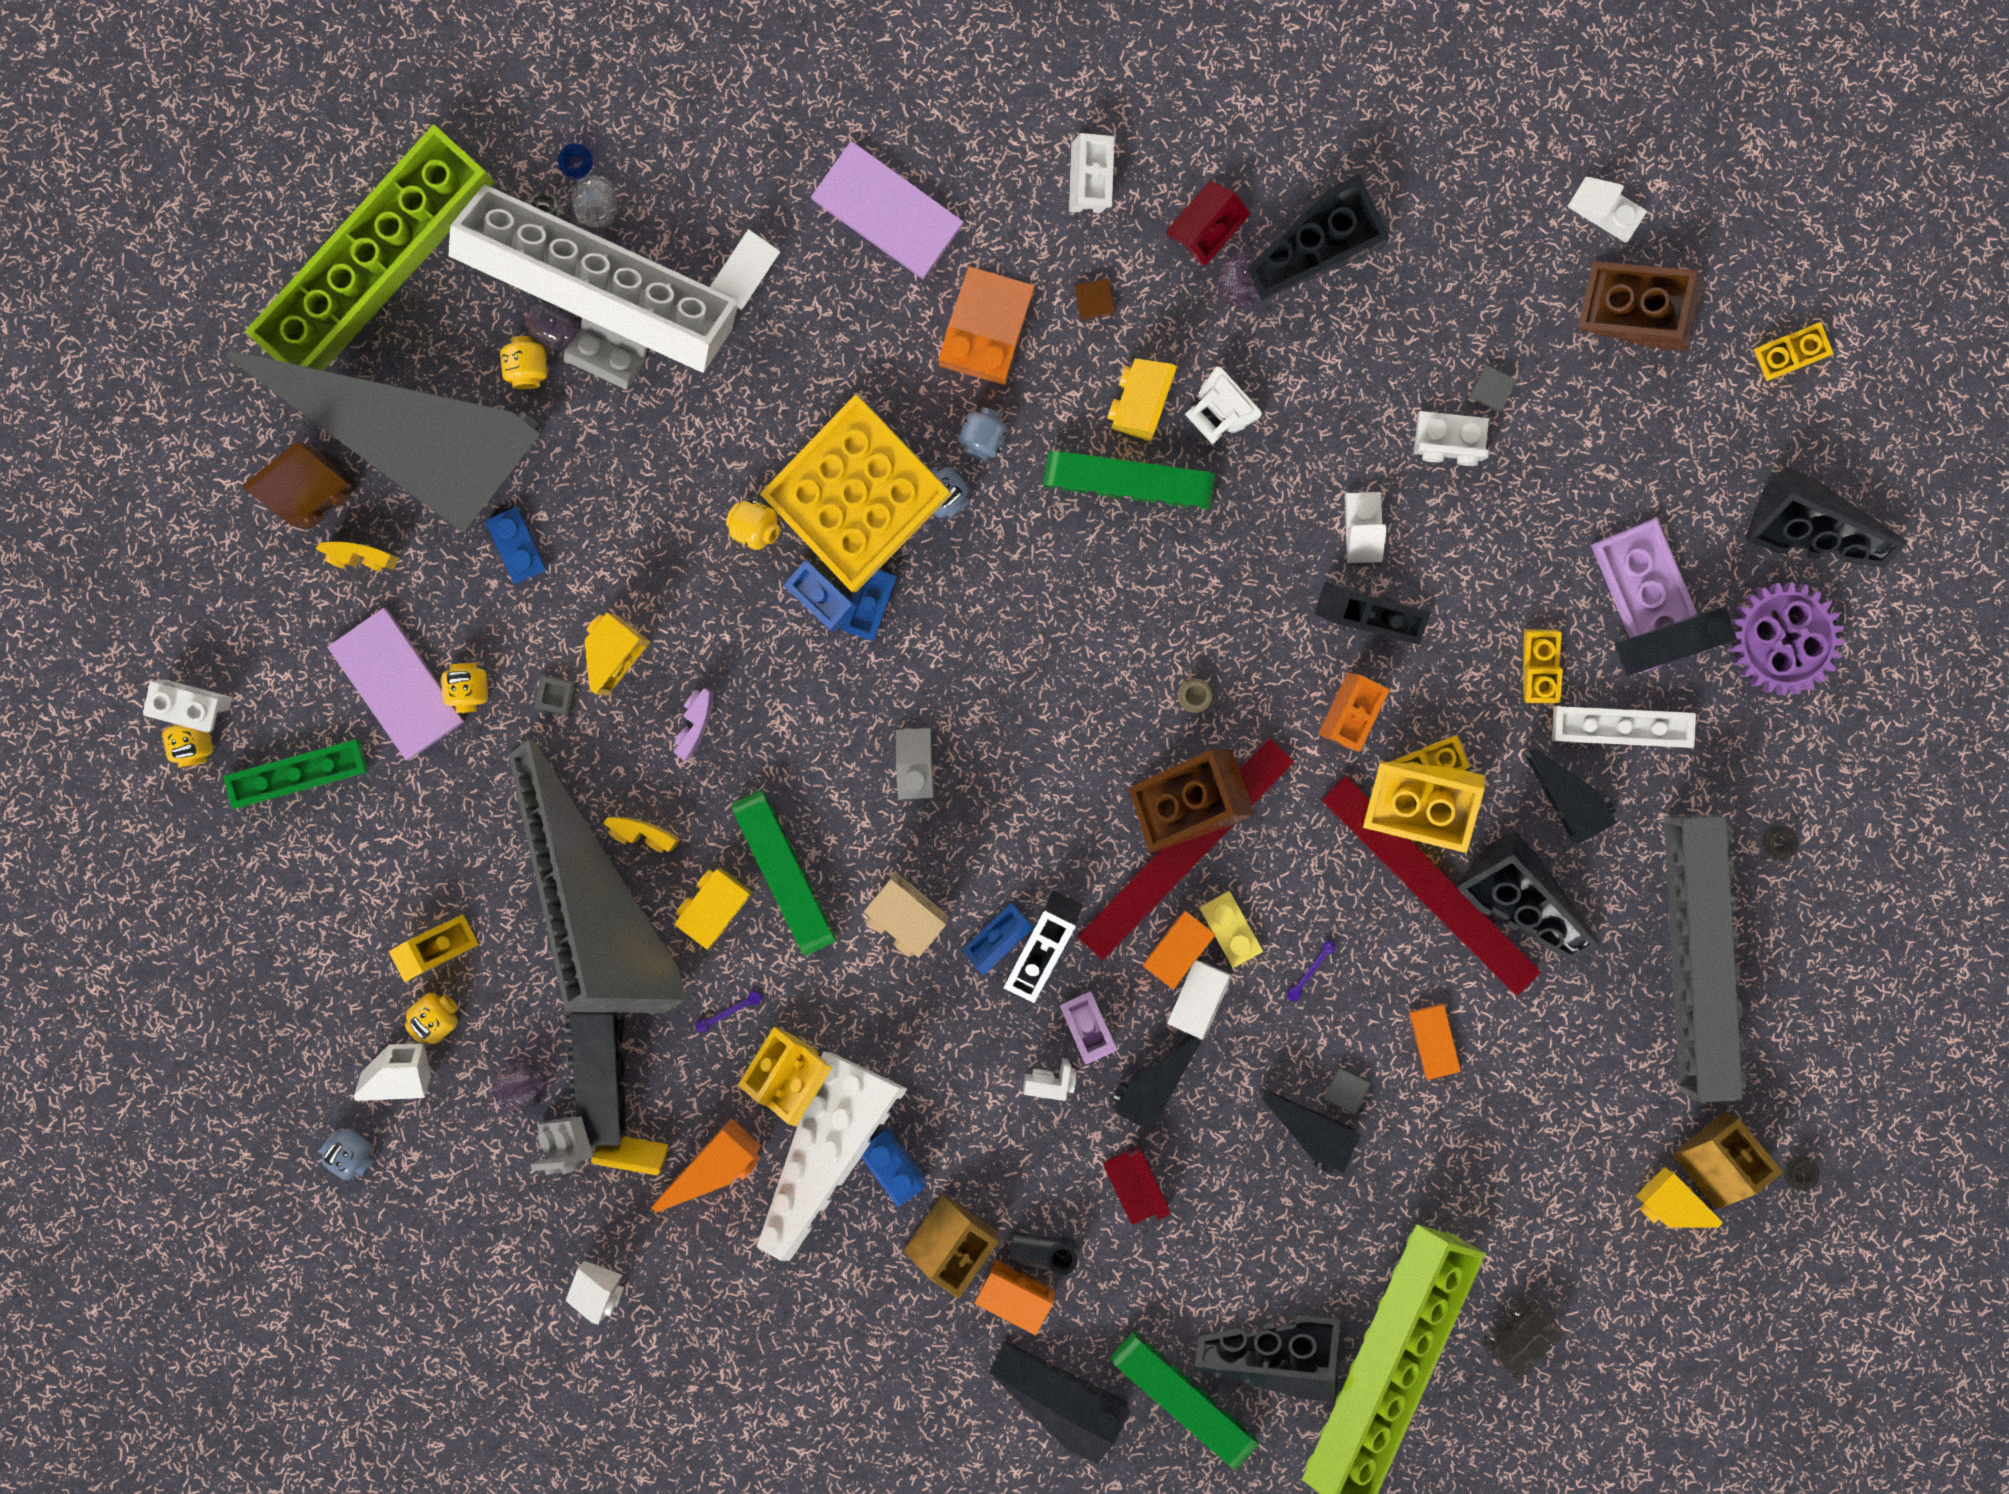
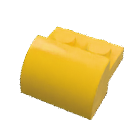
M773 1027L738 1086L757 1103L769 1107L787 1124L797 1126L833 1067L819 1056L820 1052L792 1034Z

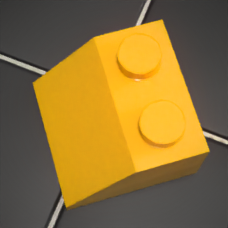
M1136 358L1132 368L1125 366L1118 385L1125 388L1121 400L1113 399L1107 419L1113 420L1111 429L1150 442L1156 430L1177 366Z
M606 613L604 616L599 614L587 628L590 634L585 639L590 690L597 695H609L651 643V641L620 616Z

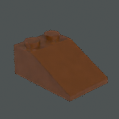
M1593 261L1578 329L1653 348L1689 351L1704 288L1699 271Z
M297 441L242 485L249 494L291 526L300 529L305 527L311 529L318 525L324 519L323 513L331 506L337 508L346 503L352 496L349 492L356 488V485L331 454L300 441Z
M1210 749L1128 788L1150 853L1223 829L1255 815L1232 749Z

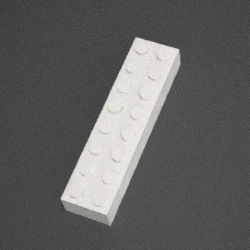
M484 184L450 225L449 257L704 373L732 331L738 300Z

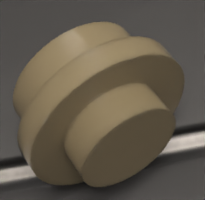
M1198 678L1186 680L1178 690V702L1188 712H1202L1208 708L1212 701V690L1204 680Z

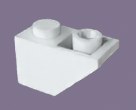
M424 1043L388 1045L361 1072L354 1094L355 1101L425 1098L431 1070Z
M583 1261L577 1269L566 1302L591 1323L598 1325L605 1315L611 1316L614 1307L618 1306L624 1291V1287L619 1286L623 1275Z

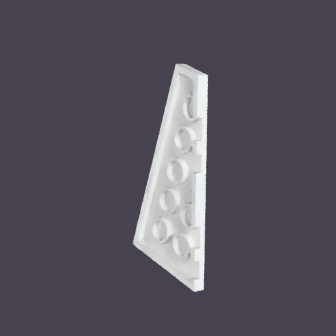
M823 1051L821 1058L833 1068L799 1121L757 1244V1248L780 1261L791 1260L811 1231V1223L820 1210L826 1209L831 1202L829 1197L836 1186L844 1183L870 1145V1137L879 1124L885 1123L890 1116L888 1111L895 1100L901 1099L907 1091V1088L831 1052Z

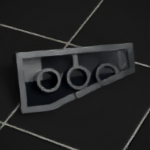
M1360 174L1325 191L1292 226L1247 267V272L1255 285L1261 301L1385 247L1390 237Z
M1787 466L1763 489L1746 534L1748 541L1775 553L1788 554L1789 547L1808 549V557L1820 558L1822 553L1830 552L1840 554L1843 562L1885 567L1907 545L1906 539L1816 479Z
M1515 830L1486 846L1457 883V888L1479 911L1488 916L1491 913L1507 922L1506 926L1515 931L1518 929L1523 930L1535 937L1538 944L1571 962L1600 947V941L1534 850Z
M1301 1316L1294 1318L1295 1325L1275 1328L1274 1322L1263 1324L1264 1331L1245 1334L1243 1330L1238 1328L1201 1335L1198 1339L1195 1370L1300 1399L1335 1402L1339 1376L1341 1319Z
M1006 1341L1003 1342L989 1370V1373L1067 1450L1096 1464L1100 1462L1115 1444L1129 1415V1407L1126 1400Z

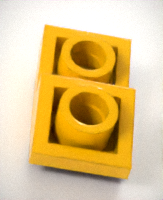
M1821 322L1753 349L1766 382L1834 354Z
M324 542L319 543L316 550L327 554L324 559L326 562L341 569H344L346 564L357 567L361 557H364L361 563L376 571L381 572L383 567L394 570L399 560V557L388 552L355 543Z
M1524 629L1523 691L1525 703L1561 702L1563 669L1559 665L1562 632L1559 630Z
M1458 734L1390 761L1452 767L1460 770L1471 767Z
M608 817L603 823L610 828L608 834L620 843L626 844L627 841L635 843L643 834L647 837L644 842L660 853L663 850L667 852L673 851L681 840L661 827L638 819Z

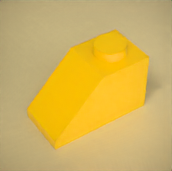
M462 914L407 940L390 950L389 953L403 981L406 982L479 944Z
M1665 1167L1636 1195L1643 1203L1639 1210L1654 1224L1660 1220L1668 1227L1718 1228L1723 1223L1673 1172Z

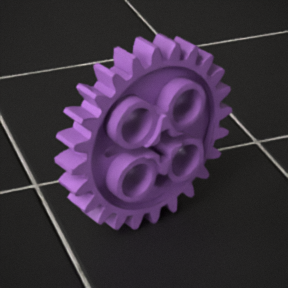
M1794 582L1785 583L1783 589L1780 583L1770 586V592L1765 587L1757 589L1758 598L1753 595L1745 598L1749 608L1745 606L1736 608V611L1742 618L1731 620L1732 625L1737 627V632H1735L1737 640L1736 645L1728 648V652H1738L1739 657L1732 664H1743L1745 666L1740 673L1741 677L1753 675L1750 684L1752 687L1759 686L1764 682L1763 692L1765 693L1772 692L1775 687L1777 695H1786L1788 689L1792 695L1801 694V685L1805 690L1815 689L1813 679L1817 682H1825L1826 677L1822 671H1835L1836 668L1830 660L1842 658V655L1834 649L1837 645L1845 644L1844 640L1836 638L1835 633L1844 630V626H1834L1832 622L1840 614H1828L1827 610L1832 602L1824 601L1819 603L1821 592L1816 591L1808 595V585L1799 586L1796 590ZM1791 607H1794L1799 613V620L1795 625L1791 623L1788 617ZM1772 611H1775L1776 613L1775 619L1771 616ZM1761 622L1768 628V635L1764 640L1757 634V626ZM1785 633H1789L1791 639L1787 641L1786 645H1783L1781 639L1786 636ZM1807 638L1811 639L1814 644V651L1810 656L1806 654L1803 648ZM1776 653L1783 659V666L1779 671L1775 670L1772 665V658ZM1796 659L1800 662L1799 667L1796 666Z

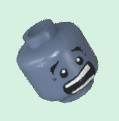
M982 407L980 413L970 412L966 415L958 436V442L963 447L962 452L985 462H988L989 457H997L1000 454L1008 434V427L1000 421L1001 414Z
M934 467L931 469L933 474L953 494L933 514L938 518L948 516L952 519L970 502V499L967 497L970 487L953 468L945 467L938 471Z
M344 1129L341 1132L335 1130L319 1152L323 1155L322 1165L342 1180H350L356 1174L363 1177L375 1161L370 1157L373 1152V1144L353 1129Z

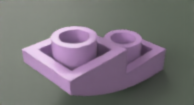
M703 688L701 692L695 690L684 704V707L688 710L683 716L694 725L691 729L686 726L679 733L674 741L678 746L673 752L684 761L689 760L697 749L710 719L714 693L707 688Z

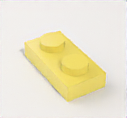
M1230 891L1199 907L1210 929L1216 934L1215 938L1232 968L1263 952Z

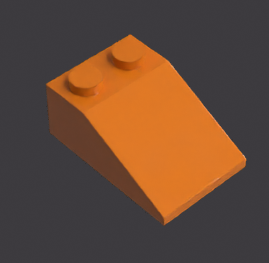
M968 266L938 359L939 366L1006 386L1035 285Z
M731 1118L669 1185L651 1208L657 1213L730 1185L737 1176L743 1181L760 1160L757 1153L762 1145Z

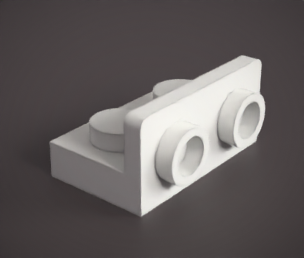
M1420 411L1417 418L1414 454L1423 455L1422 460L1427 462H1443L1444 457L1457 458L1458 465L1478 466V461H1483L1489 456V450H1486L1489 418Z
M170 680L150 681L143 714L151 718L196 730L211 732L214 728L217 712L229 711L233 697Z
M1062 1058L1059 1079L1054 1078V1072L1033 1069L1032 1075L1025 1074L1023 1084L1024 1095L1066 1101L1067 1092L1074 1093L1077 1072H1075V1068H1071L1069 1059Z

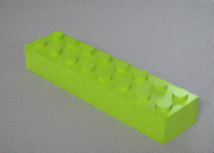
M433 124L246 329L245 333L276 361L324 371L449 234L450 225L484 184L491 187L495 181Z
M1416 1224L1414 1231L1407 1239V1246L1401 1260L1393 1270L1392 1280L1388 1289L1379 1301L1378 1311L1374 1320L1365 1332L1364 1342L1356 1359L1350 1366L1349 1375L1343 1389L1336 1397L1335 1406L1330 1418L1321 1430V1438L1316 1449L1307 1461V1469L1302 1481L1320 1494L1379 1493L1486 1255L1485 1252L1456 1235Z

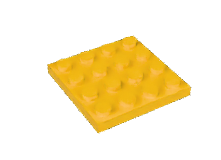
M856 394L760 493L845 586L854 593L953 494L866 402Z

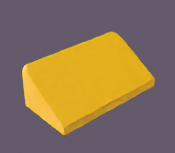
M623 1137L620 1145L596 1146L591 1162L595 1165L658 1176L665 1168L668 1144Z

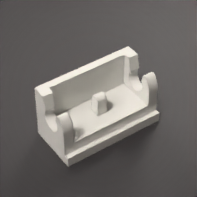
M1080 133L1071 143L1069 212L1093 209V213H1100L1106 208L1112 207L1114 136Z
M748 229L710 288L738 300L737 309L742 310L780 251Z
M1196 960L1191 967L1167 1024L1199 1039L1206 1038L1233 975Z

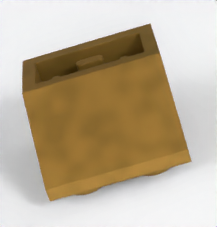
M1726 1111L1672 1154L1717 1209L1756 1195L1783 1173L1742 1121Z
M942 1193L903 1249V1252L930 1280L959 1299L999 1243V1232Z

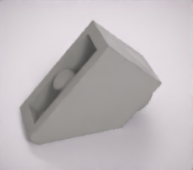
M931 728L896 730L898 800L934 797Z

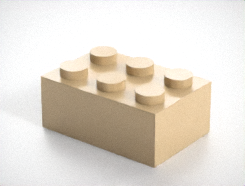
M897 872L864 911L869 916L865 921L878 933L883 934L886 930L895 938L893 945L907 957H910L913 953L919 958L947 925L949 915Z

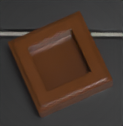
M1108 278L1074 285L1080 321L1115 314Z

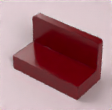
M1210 181L1166 230V234L1171 239L1183 244L1199 264L1206 266L1251 214L1235 192Z
M1140 1145L1103 1163L1131 1224L1139 1223L1155 1214L1158 1220L1171 1214Z

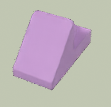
M1091 991L1060 1005L1085 1065L1117 1051L1112 1035Z

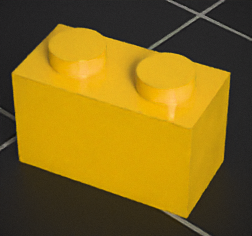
M721 867L717 868L714 873L711 870H707L696 885L701 889L693 900L687 897L675 912L679 918L674 925L707 950L713 946L753 893V891Z

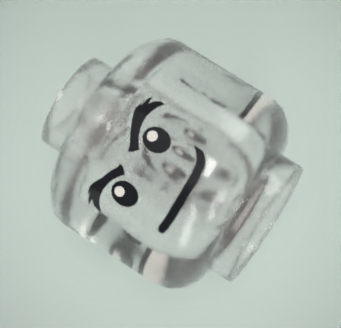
M593 175L580 179L574 185L571 194L574 216L579 223L585 227L596 229L606 227L616 219L618 213L617 193L609 180Z

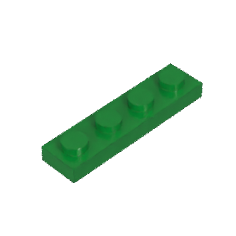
M354 739L225 775L223 779L231 808L239 809L369 772L361 741L360 739Z

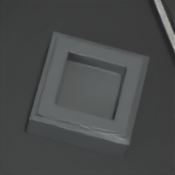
M1485 365L1468 398L1497 412H1501L1517 380Z
M541 675L534 708L569 716L576 682Z
M1337 1067L1323 1099L1356 1114L1370 1082Z

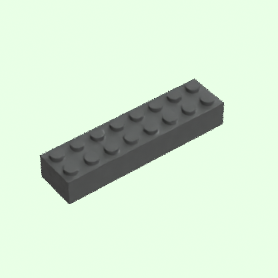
M1708 814L1665 816L1663 818L1679 1091L1700 1103L1743 1100L1742 1090L1746 1089V1075L1741 1068L1740 1055L1744 1053V1040L1739 1033L1738 1020L1742 1018V1005L1736 993V984L1740 983V970L1734 958V949L1738 947V934L1732 924V914L1736 912V899L1730 890V879L1734 876V864L1728 855V844L1732 841V829L1730 824L1727 823L1725 816Z

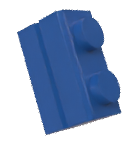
M886 1124L871 1135V1143L861 1158L895 1205L899 1207L926 1187L927 1178L900 1141L894 1140L895 1134Z

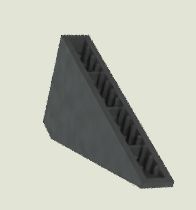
M229 351L226 355L227 358L463 533L468 530L541 435L536 430L539 423L523 411L518 416L511 411L240 352Z
M528 739L509 754V760L565 1012L666 1013L686 1001L678 966L535 740Z

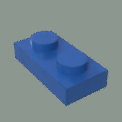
M514 507L485 521L513 584L517 585L547 571L518 507Z
M806 559L783 585L833 632L838 630L857 607L828 577Z
M878 570L854 593L851 600L857 607L843 622L841 630L874 642L897 576Z
M1010 903L962 951L982 975H985L1034 927L1017 907Z

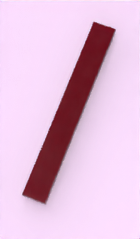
M1270 738L1239 768L1252 806L1294 763ZM1234 824L1160 850L1077 937L1103 961Z
M1344 776L1321 799L1362 843L1515 996H1518L1541 973L1410 839L1363 828L1370 799L1347 776Z

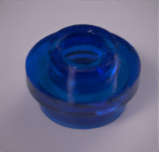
M578 143L568 144L562 148L558 155V166L565 176L571 179H580L591 171L593 157L585 146ZM574 156L582 158V163L578 167L570 166V160Z

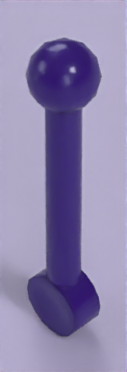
M1326 941L1323 943L1322 952L1295 987L1288 989L1287 997L1289 1000L1297 1001L1300 999L1301 989L1327 955L1335 952L1336 945L1334 942Z
M753 991L748 995L747 999L708 1019H699L696 1023V1028L700 1032H706L710 1025L750 1004L758 1005L762 1000L761 994Z

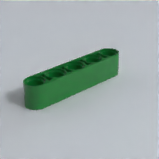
M1048 451L1043 487L1053 489L1054 486L1063 487L1064 491L1086 494L1088 491L1097 492V495L1115 498L1130 496L1131 500L1156 503V500L1165 501L1166 505L1190 508V505L1199 506V509L1210 510L1216 475L1206 471L1076 453Z
M761 789L732 803L731 808L804 956H807L836 942L837 939L834 931H830L826 924L829 921L819 901L815 900L811 893L814 890L804 870H800L796 861H798V858L789 839H785L781 832L783 827L773 807L770 808L766 801L768 799L767 794Z
M1132 1331L1110 1356L1114 1365L1226 1464L1237 1470L1260 1444L1258 1439L1251 1432L1247 1434L1242 1430L1243 1425L1225 1409L1223 1411L1215 1406L1217 1404L1216 1401L1200 1387L1194 1388L1190 1384L1191 1379L1175 1365L1169 1366L1164 1361L1165 1357L1148 1342L1144 1344L1138 1338L1140 1335Z

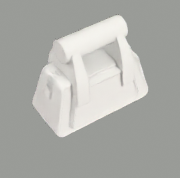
M1216 367L1208 380L1205 379L1200 392H1198L1199 395L1197 396L1201 401L1185 414L1201 433L1214 444L1226 430L1231 433L1243 430L1246 426L1257 421L1261 417L1262 412L1221 367ZM1206 408L1221 422L1217 428L1202 413Z

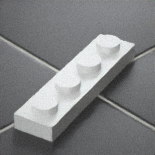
M1554 706L1552 741L1694 748L1696 713Z

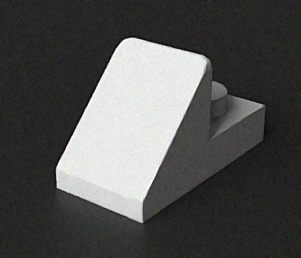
M1587 176L1567 206L1625 243L1629 241L1647 210L1621 195L1624 189L1623 185Z
M1381 492L1346 493L1347 563L1382 562L1386 524H1382Z

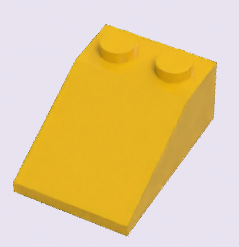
M1380 761L1363 828L1467 853L1485 789L1484 775L1452 767Z

